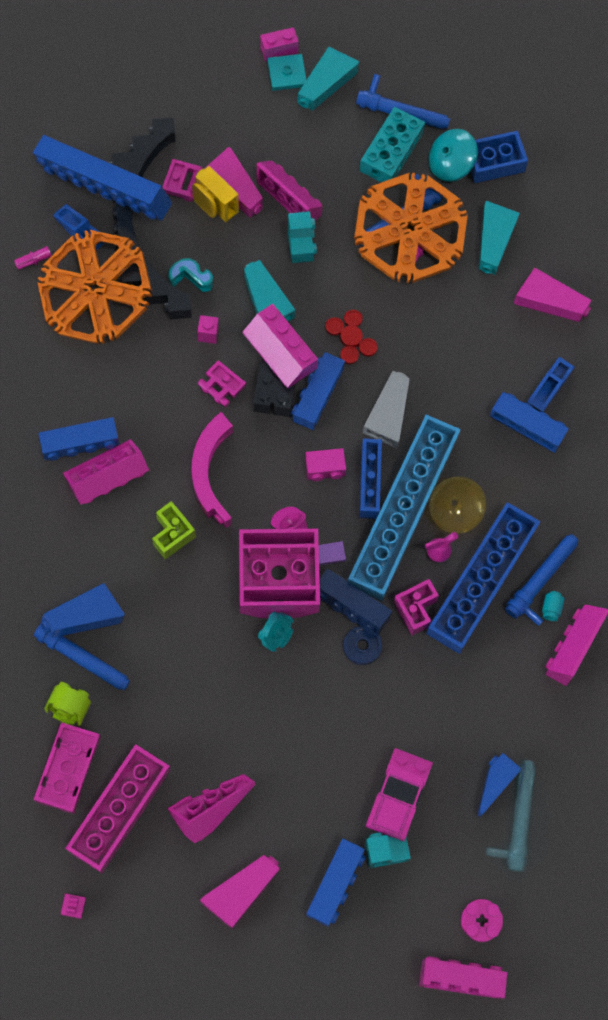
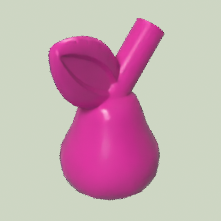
M453 532L445 538H434L427 543L425 548L427 549L428 557L438 563L446 561L452 551L450 543L458 539V534Z

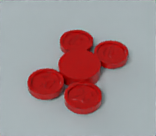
M357 310L346 312L344 322L347 326L345 328L343 321L336 317L330 318L325 326L326 331L330 335L336 336L341 334L340 340L345 347L341 350L340 358L345 360L346 364L357 362L359 352L356 347L359 346V351L364 356H373L378 348L375 340L371 338L362 340L363 334L358 326L361 325L363 317Z

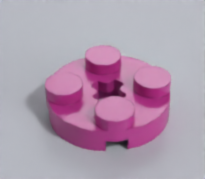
M475 900L468 904L462 912V929L469 938L476 942H488L495 938L502 929V913L499 907L489 900ZM480 915H484V918L487 919L484 927H481L480 923L476 922V918H480Z

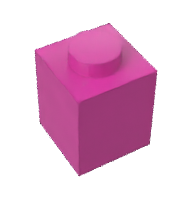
M200 315L197 332L198 341L216 344L219 332V318Z

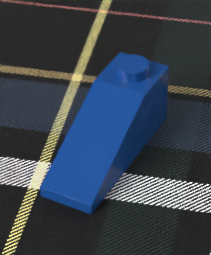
M504 753L500 757L495 755L489 762L491 767L486 775L477 813L479 817L484 814L521 770Z

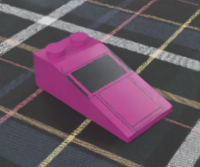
M395 748L365 827L404 842L433 762Z

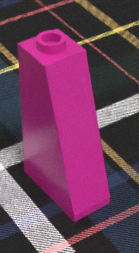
M228 147L208 166L239 194V209L251 218L262 210L263 197L232 149Z
M534 268L517 293L514 304L580 322L583 316L585 318L588 316L591 310L589 305L592 300Z
M263 855L203 896L200 902L233 929L280 871L278 867L279 862L272 856L267 858Z

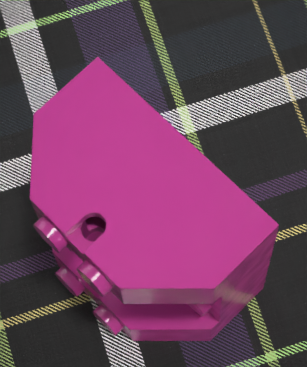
M318 529L239 530L240 613L257 618H269L272 612H283L292 618H300L318 613L320 609ZM277 566L285 568L287 571L286 577L282 580L274 579L271 574L273 568Z

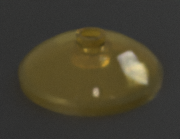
M462 476L450 477L438 484L432 492L429 510L433 521L442 530L449 533H465L475 528L482 520L486 510V498L481 487L473 480ZM453 500H457V504L455 506H452Z

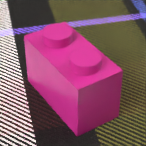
M294 27L260 35V48L265 61H268L269 57L298 54L299 41Z
M343 448L305 452L308 480L340 479L346 475Z

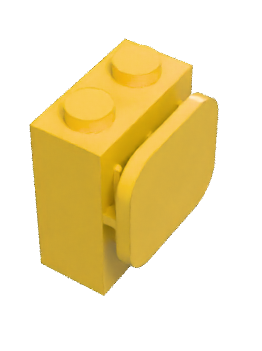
M210 166L201 169L196 175V183L192 185L193 199L208 216L214 218L218 215L226 223L239 212V194Z

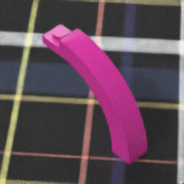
M220 412L206 426L197 441L192 458V480L197 501L207 518L214 515L213 517L219 525L223 524L227 528L232 524V517L216 499L208 479L210 462L216 449L233 433V425Z

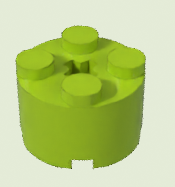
M60 682L59 685L54 687L44 710L47 713L49 711L54 713L53 718L62 723L72 726L74 723H77V726H80L91 705V701L88 699L89 694L86 691L80 689L76 691L69 684Z

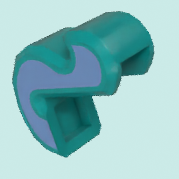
M180 259L169 270V283L174 287L186 277L202 292H209L213 288L212 273L207 269L202 273L199 264L193 259Z

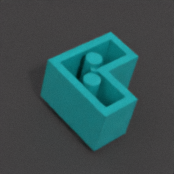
M310 211L288 214V238L292 263L314 261V254H317L316 243L312 241V238H315V220L311 218Z
M375 833L369 835L370 838L366 839L364 845L369 869L408 862L411 859L407 837L403 842L390 836L387 837V835L382 836V833Z

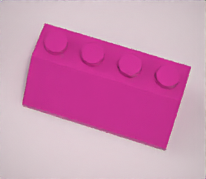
M273 161L257 163V183L289 213L310 211L311 218H314L315 221L322 216L323 206L321 202L316 198L314 199L306 188L297 184L293 176L285 173L281 165Z
M274 304L259 312L243 331V335L287 389L318 368V358Z
M130 439L63 472V475L76 499L82 505L92 502L94 498L100 495L108 494L118 486L126 485L128 481L134 478L142 477L150 470L141 451Z
M585 604L582 609L578 608L573 616L575 622L572 626L568 625L563 634L566 638L564 642L559 641L554 651L557 654L555 658L550 657L545 666L548 669L545 675L564 686L568 685L608 614L607 609Z

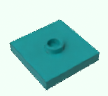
M302 54L268 58L272 91L302 88L306 82Z

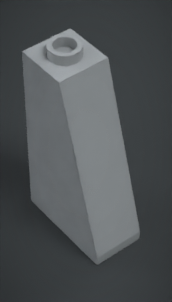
M392 371L363 428V434L374 439H382V443L397 449L400 440L410 379L404 373Z

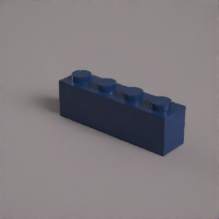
M327 569L319 579L320 601L326 602L334 611L341 612L351 622L362 626L366 632L378 636L389 622L392 610L336 573Z

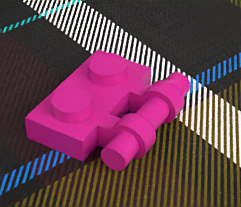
M219 360L206 372L209 380L206 382L200 379L197 383L204 393H209L215 398V402L221 403L224 407L230 404V401L225 398L228 394L235 398L246 387V382ZM215 384L222 388L220 392L213 388Z

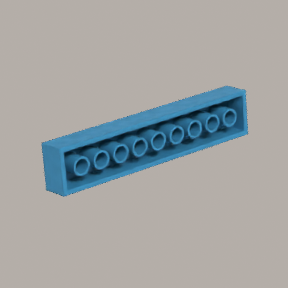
M425 415L348 578L349 583L367 595L383 601L457 442L461 429Z

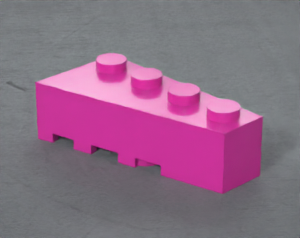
M428 956L422 961L419 987L504 999L507 972L502 971V967L490 966V969L481 968V964L477 963L464 965L461 964V961L448 960L447 962L441 961L437 957Z

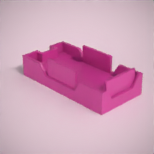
M61 722L34 797L36 803L51 806L71 814L75 813L87 772L101 739L100 734ZM60 739H61L62 742L60 743V747H59V749H58L57 746H58V744H59V742H60ZM89 749H92L90 757H87ZM45 777H46V778L48 779V781L46 782V786L43 787V786H44V783H45ZM78 787L76 796H73L75 788Z

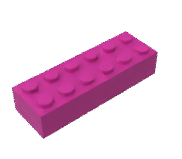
M135 744L65 849L102 874L171 771L170 766Z

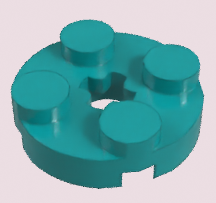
M272 612L270 614L269 620L258 634V638L265 648L275 652L277 651L275 649L278 647L283 648L289 642L294 630L291 628V623L294 624L292 617L283 612Z

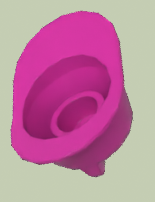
M286 507L279 510L272 517L271 525L275 529H307L306 514L295 507Z

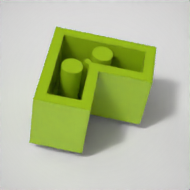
M172 501L156 512L157 520L164 527V530L152 538L153 545L166 560L196 538L195 529Z

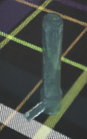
M523 760L522 764H520L521 770L518 778L511 843L508 844V850L487 847L486 856L507 858L506 864H508V869L517 872H523L524 867L527 866V859L525 857L529 849L527 840L536 771L534 762L530 760Z

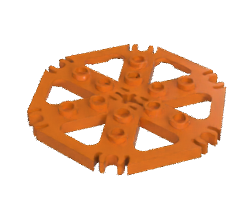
M410 173L371 186V189L367 190V194L371 196L370 198L362 196L359 203L354 240L355 245L362 244L364 246L359 248L358 251L361 257L392 280H395V274H397V282H400L401 276H406L407 283H409L411 276H413L412 283L450 270L455 266V262L451 258L455 257L460 260L463 254L468 215H466V210H458V208L463 206V202H460L461 199L427 175V181L424 182V174H422L420 180H416L415 173H412L411 180H409ZM404 184L407 187L404 210L383 195V191L396 185ZM432 188L447 199L445 205L422 213L426 189ZM371 210L390 225L371 232L365 231L363 226L366 211ZM454 222L459 226L457 241L454 244L448 243L432 231ZM408 224H410L411 226H415L414 231H411V229H407ZM399 243L397 263L393 266L385 263L374 253L379 249ZM418 245L438 259L439 263L423 270L417 269L415 261Z
M86 230L83 239H81L78 233H76L75 237L72 235L43 264L45 268H41V271L46 273V276L44 278L38 277V280L42 282L38 283L46 322L51 327L58 324L54 330L59 335L99 344V338V341L105 344V336H109V339L114 341V333L115 338L118 339L147 310L146 307L141 305L149 306V303L143 301L146 296L152 297V294L148 292L152 291L144 254L139 247L131 250L135 245L132 240L90 230V236ZM105 242L118 245L119 249L100 267L96 251L97 243ZM73 250L77 252L81 274L58 269L59 262ZM137 264L139 266L142 279L139 287L115 281L130 265ZM96 283L100 288H95L93 291V289L89 286H94ZM57 288L75 292L57 311H53L49 295L51 289ZM108 300L133 306L132 314L118 326L113 324ZM89 307L94 332L86 334L72 330V323Z

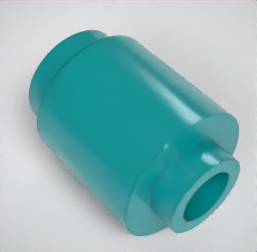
M551 591L545 595L542 608L544 619L555 622L561 617L565 600L561 593Z

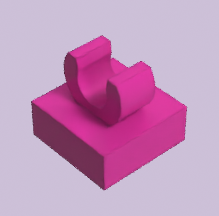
M65 893L61 915L82 919L86 898Z

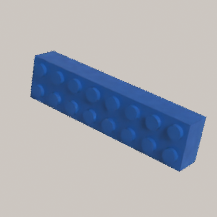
M43 135L33 151L34 156L37 158L36 161L44 167L43 170L50 175L56 174L63 181H72L75 186L79 188L83 186L93 194L97 192L106 200H115L120 206L125 207L126 205L134 212H142L152 220L156 218L162 221L172 205V201L161 185Z
M507 502L430 624L426 634L460 654L534 535L540 521Z

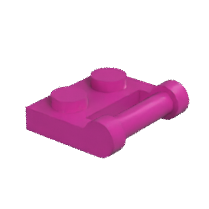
M172 159L163 189L167 194L181 197L189 202L193 201L192 185L196 183L197 173L203 168ZM192 172L193 175L187 191L183 190L187 174Z

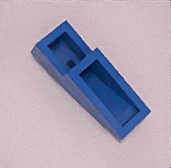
M67 204L53 214V217L71 236L75 237L76 233H78L81 239H83L86 230L90 236V230L98 231L90 225L88 219ZM105 242L97 243L96 250L104 245Z
M558 357L527 402L541 412H544L572 374L575 366Z

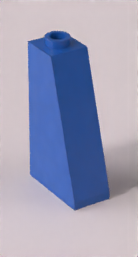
M105 583L44 613L41 627L45 633L54 638L120 624L125 614Z

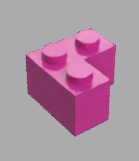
M430 579L396 595L393 601L412 636L429 628L431 623L424 608L436 603L439 595Z

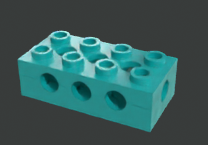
M394 107L362 157L359 172L381 183L396 178L424 134L425 121Z

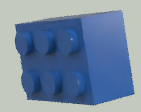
M518 131L475 140L478 147V155L475 165L470 171L474 183L525 172L528 159Z

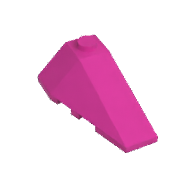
M242 774L222 782L217 789L210 791L205 789L202 791V795L191 798V795L185 797L167 809L183 834L192 842L197 843L212 833L256 784L252 779Z

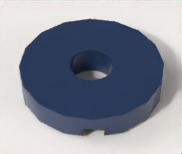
M362 626L351 629L345 636L343 650L351 662L357 665H368L377 660L381 654L382 640L380 635L370 634ZM358 642H367L368 648L360 650L357 646Z

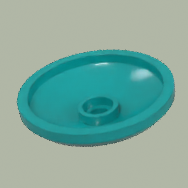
M451 129L442 133L434 141L429 152L428 161L432 173L440 180L446 182L457 181L465 177L472 170L477 160L478 147L474 137L462 129Z

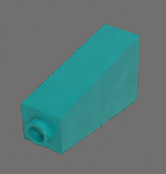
M328 47L298 92V103L302 107L313 111L358 73L359 61Z
M489 201L485 202L482 214L478 269L484 273L496 275L520 213Z
M258 260L249 263L244 268V278L256 315L271 304H274L288 322L294 319V307L262 262Z

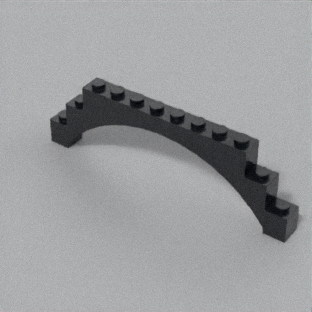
M174 117L152 119L153 126H149L150 135L132 136L133 143L129 144L130 152L112 153V161H109V163L143 177L145 171L157 155L170 143L176 142ZM116 203V208H113V217L117 219V224H114L115 235L132 240L135 245L131 250L136 249V247L140 248L133 228V210L126 205L122 207ZM144 256L152 291H148L152 294V297H144L149 305L165 303V313H169L170 320L192 318L190 293H183L162 278ZM137 264L130 265L118 277V282L139 287L142 283L139 266Z

